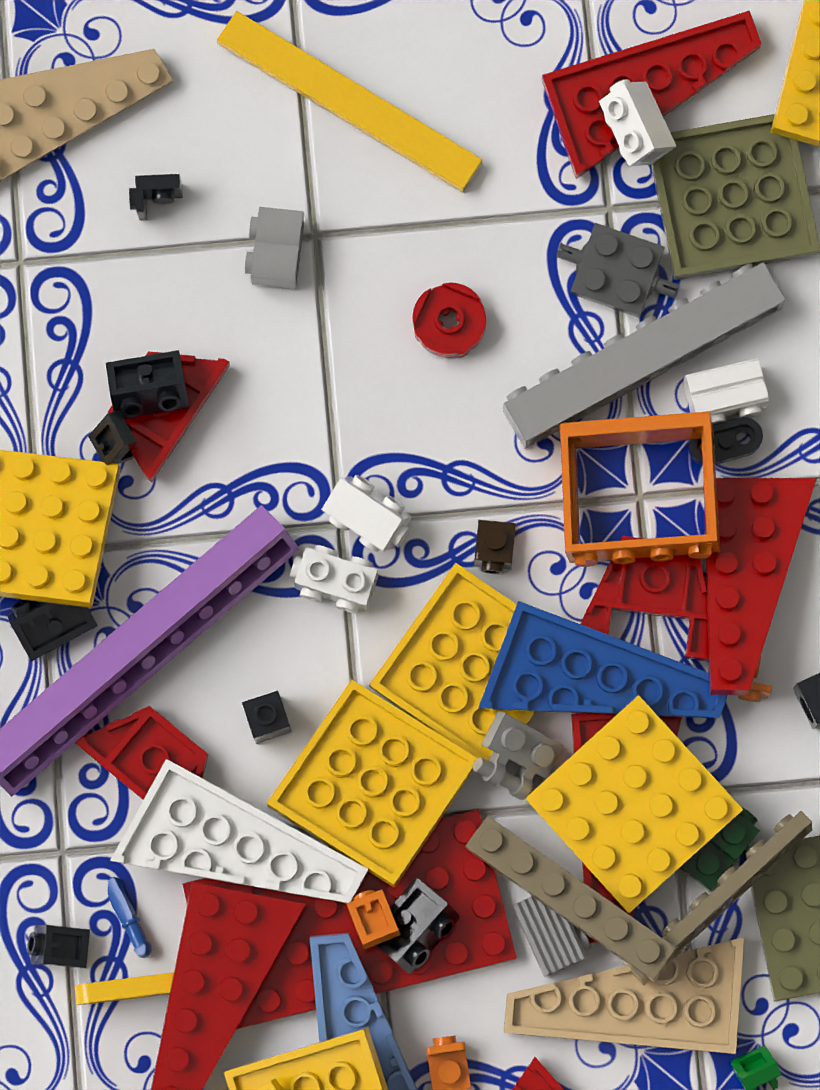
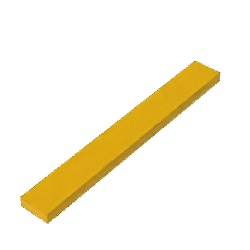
M237 10L217 38L218 45L462 193L482 164L480 157Z

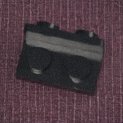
M179 350L106 363L113 411L119 410L124 419L189 407Z
M21 600L14 604L11 608L12 612L7 614L9 623L30 661L98 626L88 607Z
M416 878L390 907L400 935L376 946L394 960L405 972L411 974L416 968L421 967L427 961L430 952L440 940L452 933L455 923L459 920L460 916L446 901L420 879Z

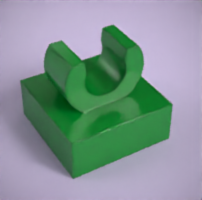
M765 1045L730 1061L735 1075L745 1090H757V1086L766 1082L770 1084L773 1090L778 1089L776 1078L782 1075L777 1062Z

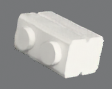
M758 358L685 375L683 381L690 413L710 411L713 425L725 422V417L739 414L740 417L748 418L762 414L761 408H766L769 402Z

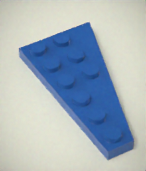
M518 601L478 709L617 715L639 695L657 716L718 719L721 716L728 695H710L708 672Z

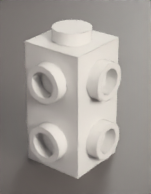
M629 79L622 80L611 86L609 89L611 93L599 101L604 112L605 121L611 127L619 144L620 153L628 166L651 165L677 147L647 82H630Z
M355 475L354 478L352 476L340 478L321 509L330 515L329 521L344 531L351 529L360 535L359 541L373 551L378 552L380 549L384 551L392 549L394 546L399 547L410 532V528L407 525L412 517L403 511L405 506L391 496L386 495L383 498L374 492L375 486L359 475Z
M316 545L315 550L306 547L303 557L296 555L290 577L295 578L294 585L297 590L301 591V597L315 602H321L322 598L337 602L336 608L357 614L358 609L368 610L378 579V570L372 568V562L352 556L351 561L336 557L337 552L335 550Z

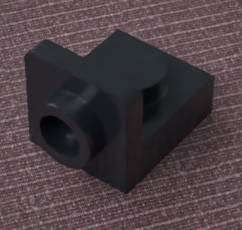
M180 174L135 176L136 188H129L130 210H136L139 220H147V200L152 199V202L157 204H169L174 202V198H183V184Z
M120 411L108 413L88 435L101 461L107 466L111 463L119 464L132 460L134 457L130 449L137 442Z
M54 925L35 926L34 932L29 935L27 951L31 955V964L86 968L90 930Z

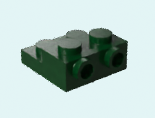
M743 807V810L680 867L709 892L718 883L717 881L721 875L731 867L760 832L754 826L758 821L757 818Z

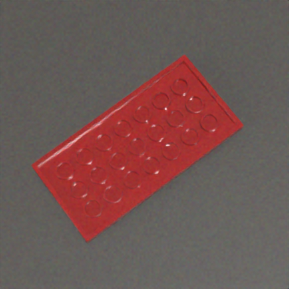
M479 809L442 818L395 888L368 871L355 894L356 896L367 890H374L376 892L382 889L388 905L391 907L411 883L418 878L446 901L460 916L459 920L455 923L452 933L448 937L441 939L430 952L427 961L421 967L416 968L411 974L405 972L378 946L375 945L364 950L346 903L208 878L182 883L186 902H188L191 882L306 904L237 1029L316 1010L310 936L349 933L376 994L517 959L495 870L469 852L465 847L482 824Z

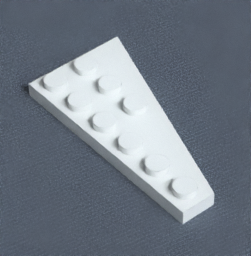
M167 759L110 860L112 862L349 903L353 900L368 872L366 867Z

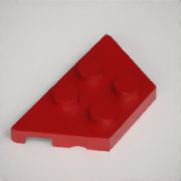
M148 351L145 356L159 354L161 352ZM180 354L189 407L124 419L137 441L130 449V452L150 482H153L229 368L230 362L223 358H218V360L197 359L192 355ZM113 406L110 407L108 413L114 412Z
M150 706L140 709L122 720L113 721L105 725L106 727L88 735H83L75 742L77 746L142 800L147 795L166 759L202 779L208 759V754Z

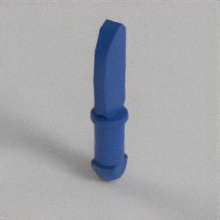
M111 877L108 881V896L111 905L122 923V928L126 930L136 955L140 958H147L152 952L151 943L148 942L139 923L140 919L136 917V912L120 879Z

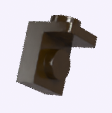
M478 520L474 566L481 567V572L503 574L504 569L511 570L516 523Z

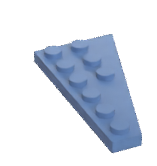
M339 933L310 936L319 1042L369 1027L388 1090H417L350 934Z

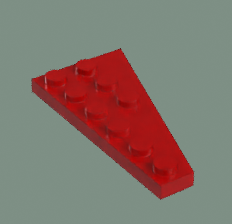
M750 10L543 74L542 83L575 178L578 179L619 149V144L611 127L605 121L604 112L599 103L601 99L611 93L609 90L611 86L626 79H629L630 82H647L662 116H666L760 49L762 43Z
M716 478L720 552L711 553V556L706 558L710 695H749L817 478ZM704 496L705 534H707V533H706L705 496Z
M191 882L151 1090H203L306 904Z

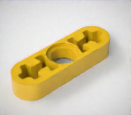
M173 973L75 985L76 1005L170 994Z

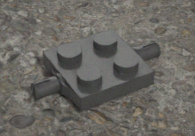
M595 223L589 241L583 246L582 250L560 243L556 258L576 264V277L570 294L640 318L645 302L653 294V291L674 299L679 287L678 283L659 278V263L665 249L664 246Z

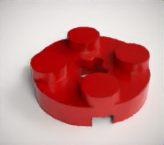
M453 282L443 283L442 286L430 288L423 292L413 309L412 322L415 338L421 343L423 348L436 356L445 358L464 357L480 343L485 333L486 314L480 298L469 287ZM450 311L456 313L455 320L460 322L458 326H451L450 329L444 328L443 322L439 320V317L441 315L447 316Z

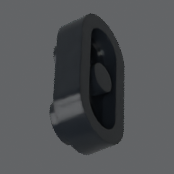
M740 417L714 424L715 465L754 454L759 449L763 440L761 426L755 420L748 417ZM745 433L749 436L750 441L747 444H740L736 439V435ZM692 439L689 442V454L694 462L703 466L700 448L702 440Z

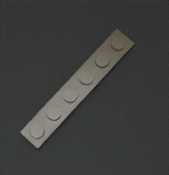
M802 811L794 817L791 814L785 816L775 826L774 831L776 834L766 843L763 840L757 842L747 852L746 857L748 860L738 869L732 866L725 871L717 881L720 886L710 895L706 892L699 895L689 906L691 912L682 921L676 918L662 930L661 935L663 939L677 949L672 959L812 831V821ZM631 967L633 975L643 986L650 981L649 978Z
M489 816L485 818L466 844V849L653 982L656 981L677 952L676 947Z

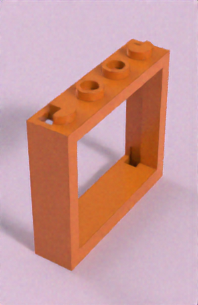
M710 411L560 423L565 553L569 563H575V565L580 567H590L597 565L598 561L613 560L616 564H629L635 562V558L651 557L653 561H668L673 559L674 555L687 554L691 558L700 559L710 557L711 553L720 552L714 429ZM692 439L702 440L707 534L580 544L576 449Z

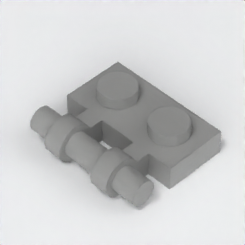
M498 711L481 744L493 751L489 761L479 757L473 765V770L483 775L484 781L493 786L499 784L509 789V793L512 796L523 800L537 788L532 785V779L535 774L545 779L548 778L564 745L506 713ZM508 760L519 765L515 775L506 771L505 766Z

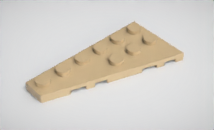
M149 49L0 79V182L172 83L173 79L156 50Z
M744 937L681 952L667 964L655 982L650 980L644 986L633 975L632 966L625 965L508 993L504 1033L736 1054Z

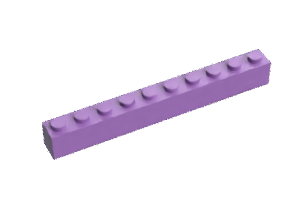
M262 505L258 507L0 728V786L11 797L15 795L299 551V547L287 530Z

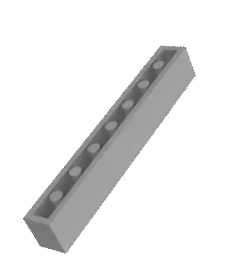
M764 262L755 267L750 263L739 268L732 274L734 278L721 285L720 281H716L700 291L702 296L689 302L687 298L678 301L668 309L669 314L659 319L651 316L640 322L636 326L637 331L626 337H624L623 333L618 334L607 340L603 344L605 348L593 355L591 351L582 353L571 361L573 366L562 372L558 369L551 370L539 378L540 384L528 390L526 386H523L508 394L506 397L508 401L504 402L503 412L524 449L560 430V423L580 420L782 310L786 299Z

